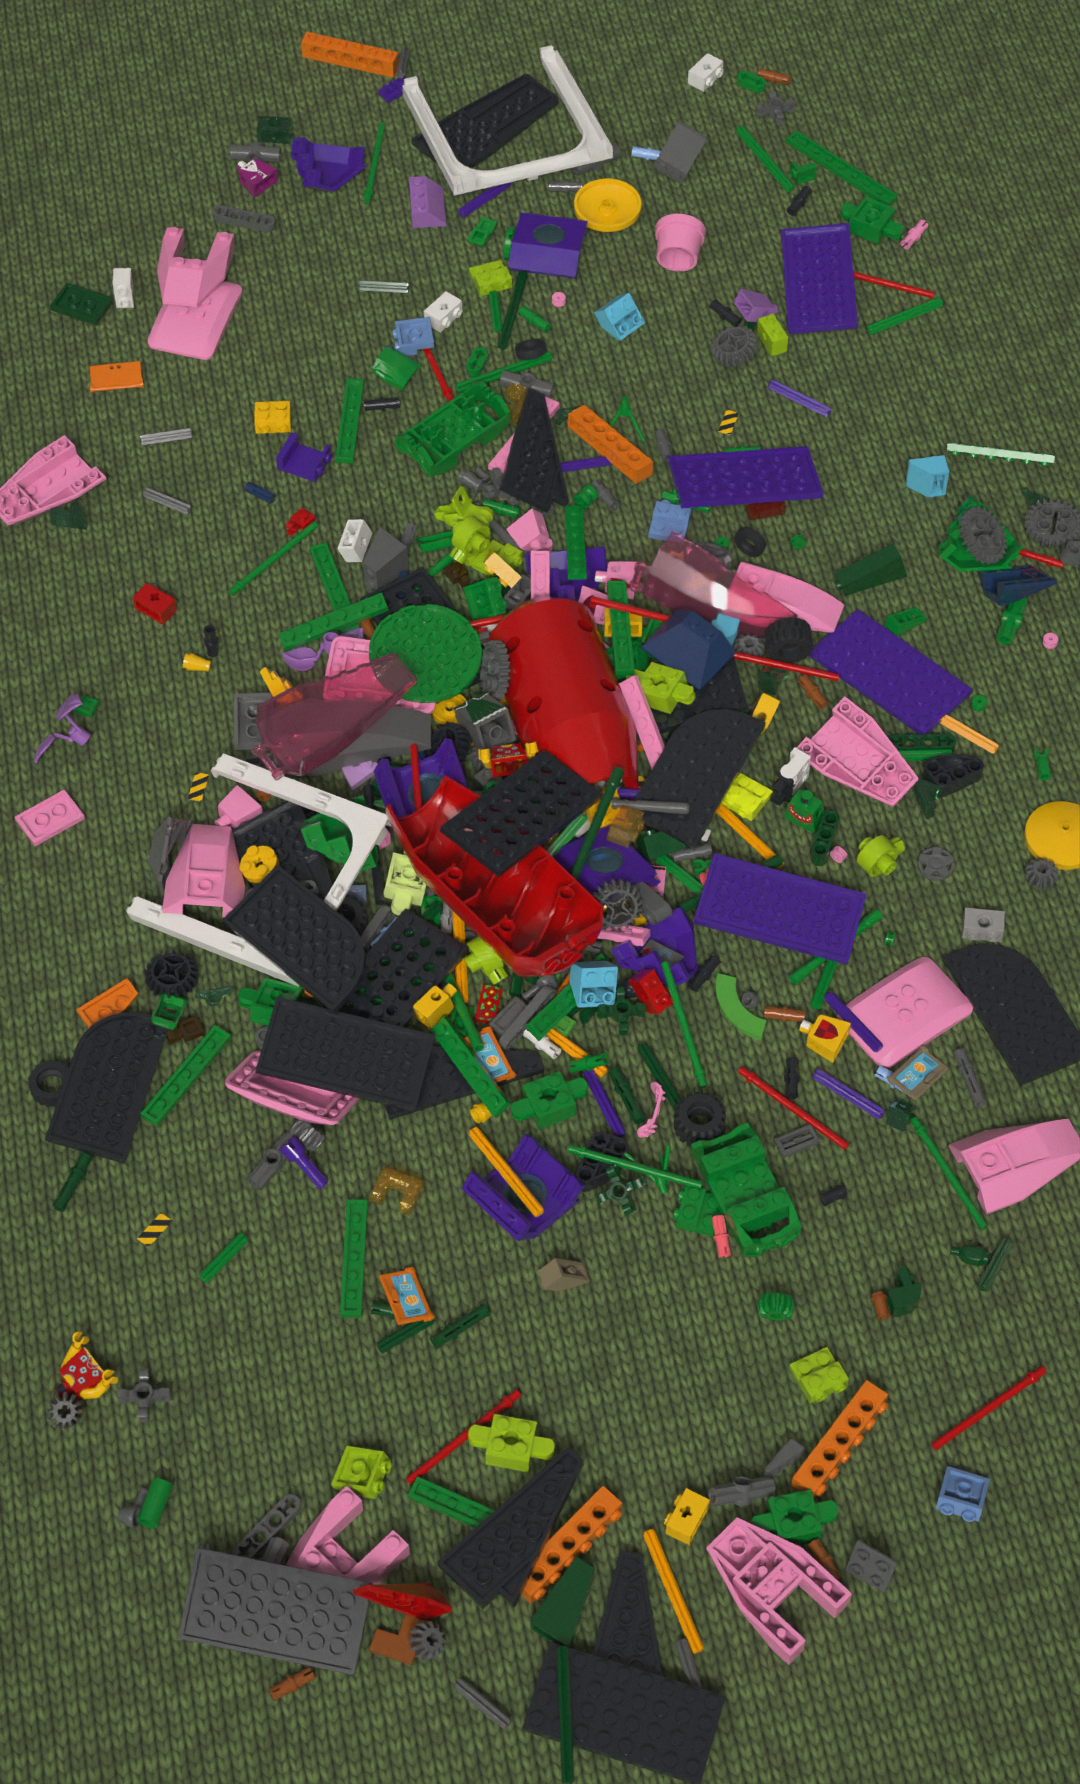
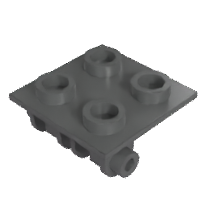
M857 1540L845 1570L885 1593L888 1584L894 1577L893 1573L898 1562Z

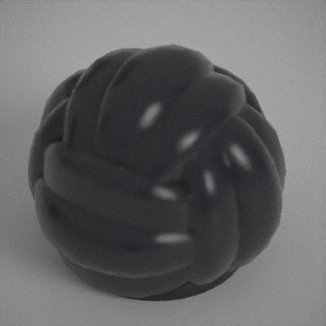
M632 977L626 978L622 983L625 996L629 998L638 997L628 981Z

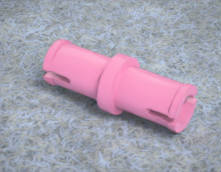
M920 220L914 228L908 231V235L901 241V246L907 243L904 249H910L912 244L921 238V234L928 228V223L922 226L925 220Z

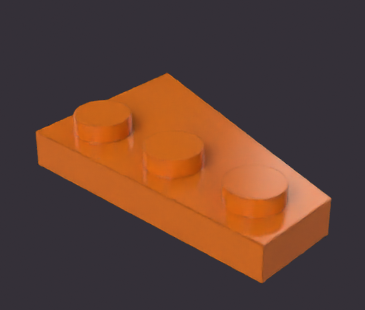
M128 978L82 1005L76 1011L89 1029L93 1024L105 1017L125 1013L137 999L138 992Z

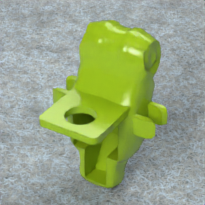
M460 486L452 498V503L439 506L435 510L434 517L436 520L443 521L450 527H454L458 521L475 516L489 526V523L493 520V510L487 506L472 504V498H469L464 487ZM460 495L462 496L463 501H459Z

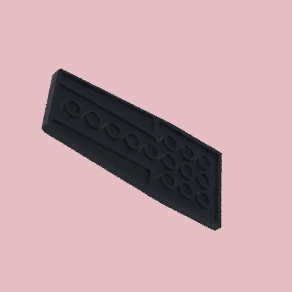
M523 74L455 111L437 123L456 159L464 166L473 168L558 105L559 97L529 74ZM422 133L411 139L413 146L438 164Z
M286 800L232 829L240 862L250 846H268L276 853L279 859V866L299 882L306 880L314 881L320 890L318 897L323 901L325 900L333 886V882L323 854L308 848L301 828L307 817L300 805ZM262 862L257 863L256 867H258L259 865H262L263 863H262ZM252 883V884H253V886H254V888H255L259 883ZM340 905L337 912L345 918Z

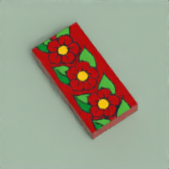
M482 985L475 1022L489 1024L497 1016L502 987Z

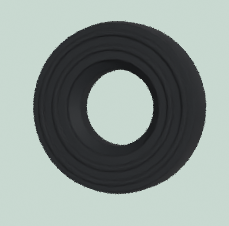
M542 339L524 340L515 346V354L521 360L535 359L546 353V344Z
M742 527L735 534V544L744 554L750 557H758L764 552L766 541L755 529ZM746 538L752 541L754 545H751Z

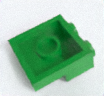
M497 577L463 587L472 621L507 613V603L502 598V585Z
M685 1186V1190L680 1189L678 1201L681 1202L680 1208H675L673 1220H677L676 1228L714 1237L712 1217L722 1215L713 1195L706 1193L705 1188L700 1190Z

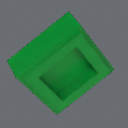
M82 695L80 700L83 704L76 707L74 711L76 714L93 718L100 702L97 699Z

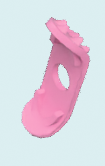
M655 1081L651 1083V1089L656 1095L655 1102L657 1104L653 1118L648 1119L646 1125L637 1130V1135L641 1138L649 1137V1135L656 1132L655 1127H657L656 1123L662 1106V1100H665V1097H663L665 1091L662 1090V1085Z

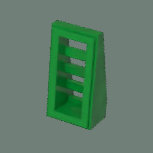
M913 607L888 615L885 627L894 635L899 636L926 622L927 617L917 607Z

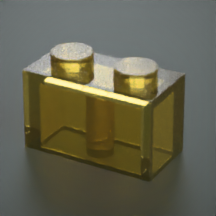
M623 804L610 824L606 840L628 848L632 841L636 842L639 831L643 830L645 825L643 816L645 812Z

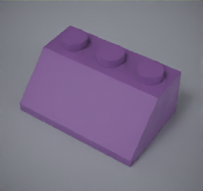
M426 176L409 177L412 228L446 226L443 187Z

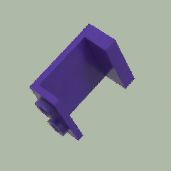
M291 433L276 457L277 469L316 482L319 476L323 475L327 463L331 462L332 453L328 444L323 452L300 445L298 434Z

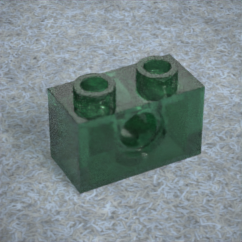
M259 116L256 129L257 141L290 144L293 133L292 118Z

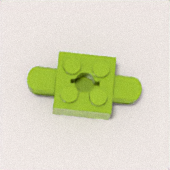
M651 662L645 672L634 669V675H626V680L632 676H638L650 708L671 714L678 702L689 705L696 698L694 688L688 685L684 671Z
M494 1414L491 1427L473 1425L468 1431L470 1445L486 1449V1465L529 1472L531 1458L550 1460L554 1455L555 1449L554 1441L551 1438L536 1436L537 1422Z

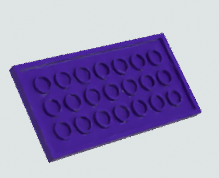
M849 223L781 229L788 333L798 334L858 328Z
M808 446L668 456V465L681 508L823 498V490Z
M858 609L836 627L834 632H831L818 643L809 656L830 672L839 674L840 679L918 734H929L941 723V719L946 714L949 715L972 694L973 690Z
M714 853L693 924L848 965L867 894Z

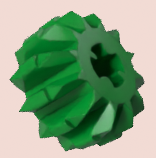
M766 1292V1294L760 1296L758 1314L770 1321L790 1319L794 1311V1299L782 1292Z

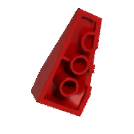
M430 1583L377 1584L353 1589L354 1595L421 1620H428L452 1612V1606L442 1591L432 1587Z

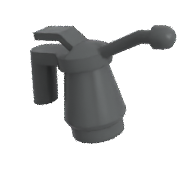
M480 467L476 469L475 473L482 479H479L474 473L466 469L461 471L457 479L462 486L474 489L473 497H470L472 498L471 503L474 502L478 492L486 489L485 487L493 482L490 480V476Z

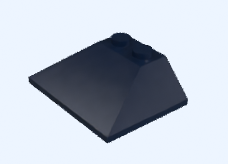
M1032 565L1012 566L1013 569L978 571L984 595L999 606L1009 605L1010 602H1016L1057 584L1056 579Z
M677 609L641 646L642 650L664 666L684 671L687 683L699 692L735 655L734 649L724 634L692 610Z

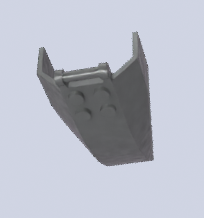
M318 698L277 702L272 707L266 705L258 707V715L260 716L257 741L260 743L272 742L278 773L290 779L319 776L340 771V768L351 765L357 767L359 763L377 762L378 759L388 756L394 758L402 754L407 755L410 754V745L412 744L417 745L418 752L431 749V715L404 707L372 702ZM267 716H272V733H267Z

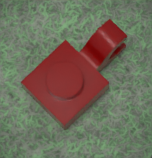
M301 508L286 523L285 526L289 528L286 530V533L293 536L299 529L304 530L312 522L316 521V516Z

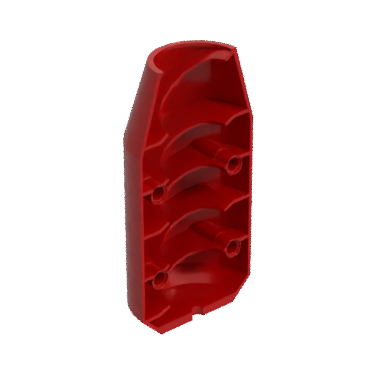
M550 596L533 598L515 606L494 628L488 641H502V644H505V648H507L506 654H509L510 672L508 675L510 679L508 680L509 687H506L507 693H504L505 701L523 749H526V743L529 744L536 741L539 751L536 755L546 750L591 785L609 780L613 768H621L625 771L621 779L624 781L625 786L639 789L637 728L590 609L578 601Z
M444 776L434 795L414 813L396 818L392 811V806L390 804L386 806V816L416 875L516 975L520 977H537L558 974L575 964L583 956L582 952L588 945L592 946L598 938L602 929L603 905L542 846H539L498 877L440 832V827L481 797L453 779ZM490 809L492 812H499L496 809ZM477 819L479 822H486L484 819ZM510 820L505 821L506 823H513ZM465 828V829H464L466 832H467V831H472L471 829H468V828ZM492 830L493 833H500L498 830ZM519 832V833L522 834V835H524V834H527V835H528V833H526V832ZM479 840L480 843H487L485 840ZM511 841L506 842V843L509 844V845H510V844H514V845H515L514 842H511ZM494 851V852H493V853L496 854V855H497V854H501V855H502L501 852H498V851Z

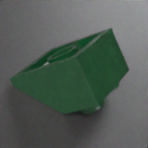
M655 829L642 830L638 832V836L634 837L638 853L645 860H652L686 848L684 843L662 831H655Z

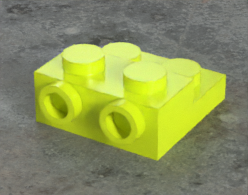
M740 773L722 803L728 809L738 813L742 818L752 821L771 798L773 791Z

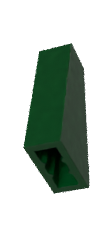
M893 543L835 572L836 581H834V584L838 591L842 590L843 594L847 596L907 576L902 557Z
M577 1556L531 1619L530 1629L552 1643L571 1648L595 1577V1568H593L591 1562L586 1559L581 1560Z

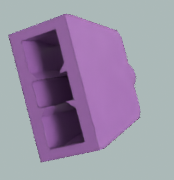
M740 289L734 301L735 306L748 322H757L758 318L773 313L775 315L778 311L777 305L772 304L766 295L746 289Z

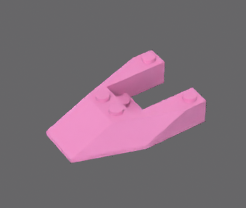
M167 227L163 236L157 267L163 304L197 307L225 280L235 252L234 234L217 232L207 261L186 259L181 257L185 247L184 229Z
M346 1486L328 1503L300 1538L286 1565L367 1581L377 1585L410 1555L409 1545L393 1530L357 1563L333 1540L363 1511L362 1500Z
M738 1517L706 1547L739 1610L770 1648L788 1665L804 1650L806 1640L774 1610L798 1586L808 1593L833 1618H836L850 1604L852 1593L802 1547Z

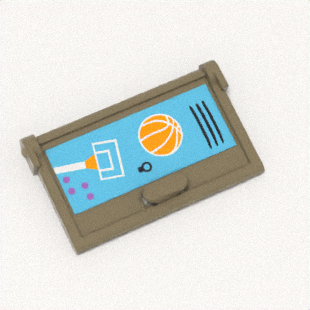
M921 1046L900 1068L887 1077V1081L891 1085H896L915 1101L949 1070L947 1066L930 1054V1050L925 1046Z

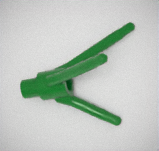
M623 396L620 408L609 425L612 427L620 415L628 416L642 442H645V438L630 409L628 397Z
M669 1144L666 1146L665 1157L663 1154L660 1155V1170L667 1171L671 1148ZM627 1152L624 1153V1156L630 1161L639 1163ZM647 1175L655 1182L656 1187H659L660 1194L668 1193V1180Z

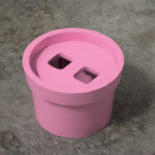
M670 214L659 219L655 226L658 263L672 271H687L695 267L700 247L703 245L706 235L704 224L697 218L686 214Z

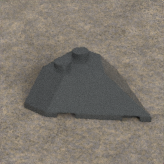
M168 817L154 833L147 862H149L150 871L161 892L165 891L166 879L171 871L168 854L174 843L183 845L191 825L194 824L193 820Z

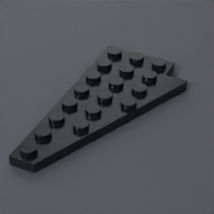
M529 387L524 396L499 490L547 513L550 510L552 501L565 507L568 505L569 500L545 395Z
M432 1046L415 1112L476 1094L442 1046ZM502 1050L516 1076L508 1081L505 1079L496 1084L502 1086L544 1073V1067L538 1053ZM384 1105L389 1120L414 1113L413 1111Z
M569 1447L564 1449L437 1562L438 1567L482 1609L498 1595H501L514 1608L584 1465L583 1460Z
M621 1549L592 1655L662 1676L643 1555Z

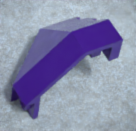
M303 137L293 138L291 156L297 162L296 168L299 175L303 176L304 187L323 192H333L368 166L363 164L365 147L348 148L312 143Z
M605 547L585 549L586 579L568 580L567 551L549 552L550 595L579 602L582 586L597 590L601 582H595L596 570L607 572L608 568ZM525 553L526 569L530 575V553Z
M682 907L672 910V916L656 925L648 922L641 927L650 929V937L644 946H635L631 940L618 942L611 949L620 967L637 972L643 969H654L660 981L664 982L666 986L668 985L661 967L662 961L657 951L655 950L640 956L641 950L650 939L684 956L683 962L679 961L670 965L676 986L689 981L698 971L693 921L689 922Z

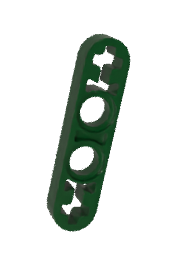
M951 734L887 735L897 750L951 749L953 752L957 741ZM907 741H911L915 745L913 747H908L904 743ZM931 741L934 745L928 747L924 745V742Z

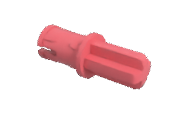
M713 1216L712 1223L715 1234L713 1239L716 1240L718 1258L732 1256L728 1240L730 1234H727L724 1216Z

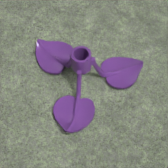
M362 628L339 635L364 639ZM334 632L326 633L323 636L324 643H320L317 655L311 648L302 647L289 652H282L283 658L295 670H310L314 667V661H318L323 649L327 654H330L332 641L339 636Z
M73 692L62 703L55 715L59 721L65 716L73 725L67 732L70 736L51 733L46 737L35 753L34 761L37 765L39 757L55 738H63L70 743L74 740L80 746H83L91 736L90 733L77 725L67 714L83 704L79 694Z

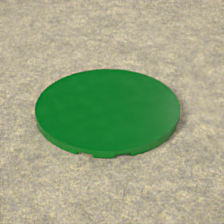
M434 604L411 605L401 608L400 611L392 615H388L375 629L369 644V662L378 682L393 695L415 703H437L459 695L474 681L482 661L481 641L477 631L469 624V621L452 609Z

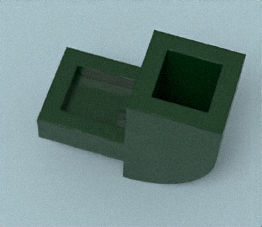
M906 1266L897 1268L896 1279L899 1287L890 1289L887 1292L886 1301L892 1318L911 1313L919 1303L922 1290L921 1282L914 1284L913 1275L911 1272L908 1273Z

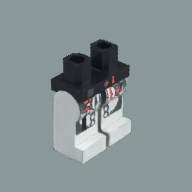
M794 747L790 752V762L774 775V784L771 787L773 795L770 798L771 802L780 806L784 801L788 803L791 801L792 796L809 777L811 756Z

